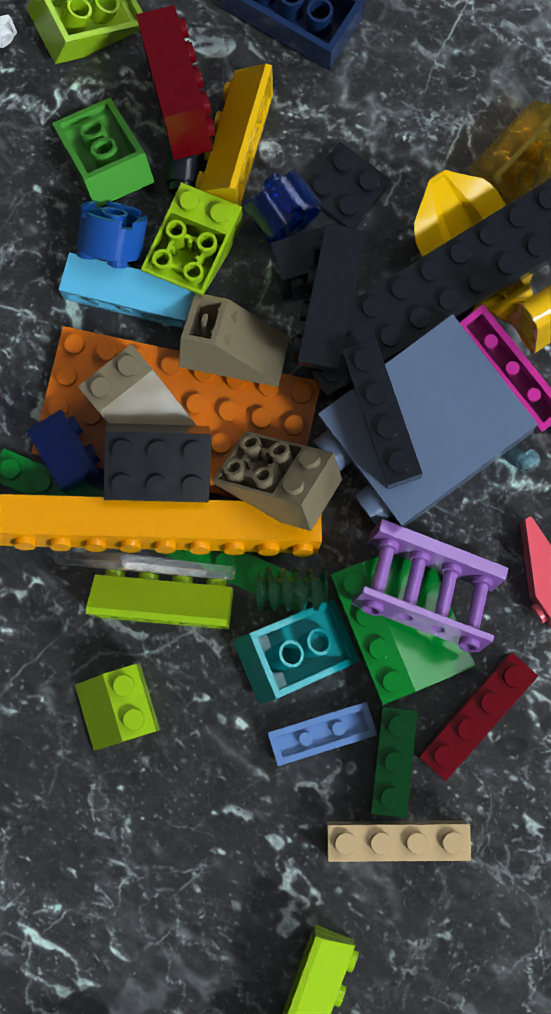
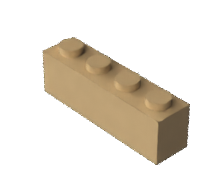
M465 820L327 821L328 862L471 861L470 824Z

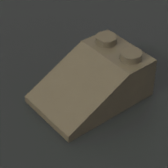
M132 344L78 386L106 423L197 426Z

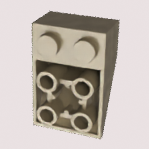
M195 293L181 336L179 367L278 387L290 337L229 299L206 294L201 296Z
M245 431L212 481L215 485L277 521L311 531L342 481V477L333 452Z

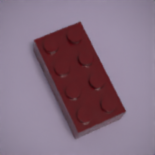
M175 5L136 14L148 67L174 160L212 151L210 137L216 134L211 115L206 116L212 114L207 93L204 94V90L199 91V89L204 88L199 67L197 68L196 65L192 66V63L197 62L192 42L184 40L189 38L185 17L178 18Z

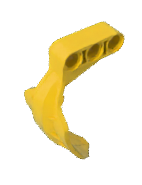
M443 170L431 177L414 221V236L421 257L505 207L506 204L498 191L483 178ZM531 274L484 303V305L494 317L513 325L528 350L535 354L551 343V285L533 295L529 284L533 276Z

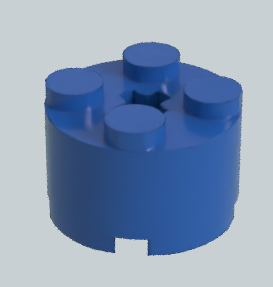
M97 201L83 203L80 209L76 239V255L87 260L96 258L107 260V264L114 268H127L128 262L139 260L142 257L147 215L141 217V210L117 202L107 201L106 207H96Z

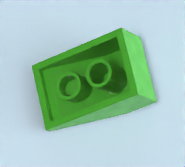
M107 98L52 123L90 201H97L96 207H101L107 201L112 202L154 183L144 150L111 98Z

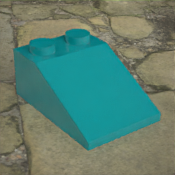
M334 598L232 640L258 704L278 699L360 662Z

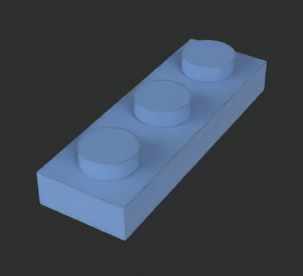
M367 702L268 732L278 766L377 735Z

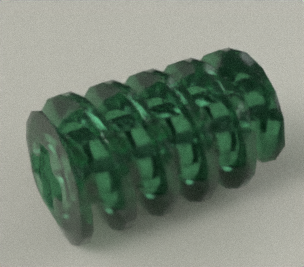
M266 567L263 577H260L257 570L258 610L263 611L266 602L269 601L272 610L277 611L280 602L283 601L286 611H291L294 601H297L300 611H305L308 602H311L314 611L318 612L322 602H325L327 606V569L321 568L318 577H315L312 567L307 568L304 577L301 576L298 567H294L290 577L287 576L284 567H280L277 577L273 576L270 567Z

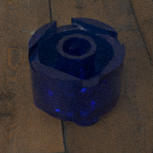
M296 169L291 170L284 176H281L278 172L274 173L264 181L263 186L265 189L247 199L243 204L247 215L269 244L288 238L286 234L297 230L299 233L320 214V206H323Z

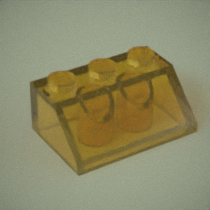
M533 100L468 168L472 176L483 178L498 191L506 205L551 178V104Z

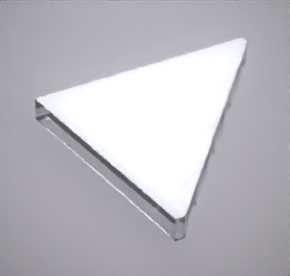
M56 551L55 563L62 566L130 570L131 572L167 575L178 574V576L232 580L235 576V567L123 553Z

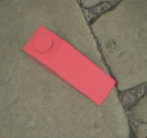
M532 516L520 523L529 598L534 604L530 608L541 624L546 622L548 627H550L551 545Z

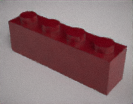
M513 652L506 653L416 756L442 780L447 781L536 680L538 675Z

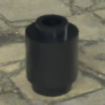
M169 150L167 152L165 183L168 185L169 193L175 195L181 182L195 188L199 174L200 154L174 160L172 151Z

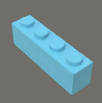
M70 252L59 286V292L64 300L184 329L195 295L191 291L151 276L139 269L131 268L129 263L127 268H114L109 266L107 261L99 260L98 258L93 260L82 259Z

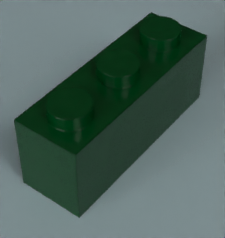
M380 707L369 805L371 814L407 818L418 711Z

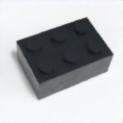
M106 423L104 500L209 502L212 435L210 427Z

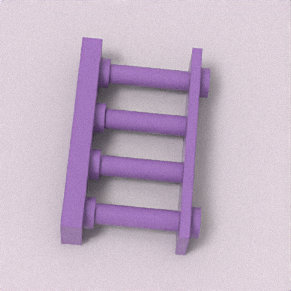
M382 519L370 532L368 540L369 545L377 547L380 551L371 588L364 587L353 598L352 605L360 607L366 614L372 616L381 615L458 644L460 649L467 652H480L491 644L494 635L480 630L488 591L492 592L506 580L508 568ZM394 554L406 558L412 563L403 600L384 594ZM425 567L437 570L443 575L435 612L416 606ZM456 579L471 583L474 587L466 625L448 618Z

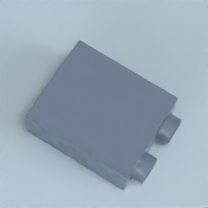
M452 314L385 364L423 473L421 479L391 489L387 488L353 388L318 413L321 424L327 431L314 439L313 442L318 449L334 453L339 471L352 464L367 485L355 493L354 497L375 525L382 519L388 521L392 518L397 525L405 528L531 435L538 424Z

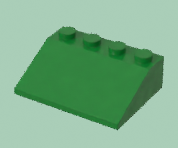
M393 555L384 594L403 600L412 564L408 559ZM378 557L330 575L329 579L380 705L387 704L476 667L470 652L460 649L458 644L381 615L372 616L366 614L360 607L352 605L353 598L364 587L371 588ZM425 567L416 606L435 612L441 581L436 570ZM450 606L448 618L457 621Z

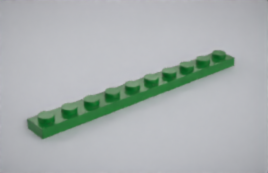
M3 448L0 454V484L25 495L104 497V491L5 448ZM176 550L174 553L163 554L218 579L226 580L232 585L294 612H298L311 582L248 553L227 555L224 551H210L208 554L197 555L191 553L190 550Z

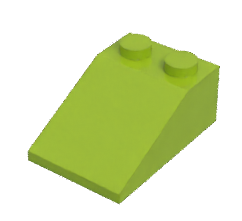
M30 0L27 11L55 64L84 58L140 31L136 14L143 13L137 0Z

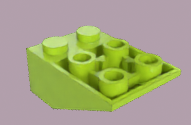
M181 182L141 271L203 296L229 254L242 226V206Z

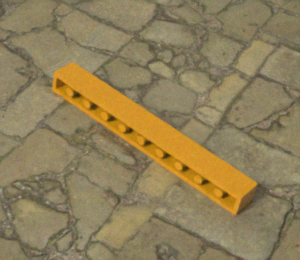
M0 494V546H14L19 550L50 547V549L55 551L85 548L90 552H102L106 548L120 549L126 553H136L141 551V549H152L161 554L174 553L176 550H190L191 553L197 555L208 554L210 551H224L227 555L258 552L262 556L293 553L297 557H308L313 555V553L318 554L322 543L321 515L312 530L309 531L281 523L245 501L104 500V497Z

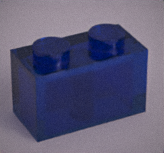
M61 409L26 430L63 492L67 493L101 473L96 465L101 460L91 443L87 446L83 444L79 435L84 431L74 415L67 417Z

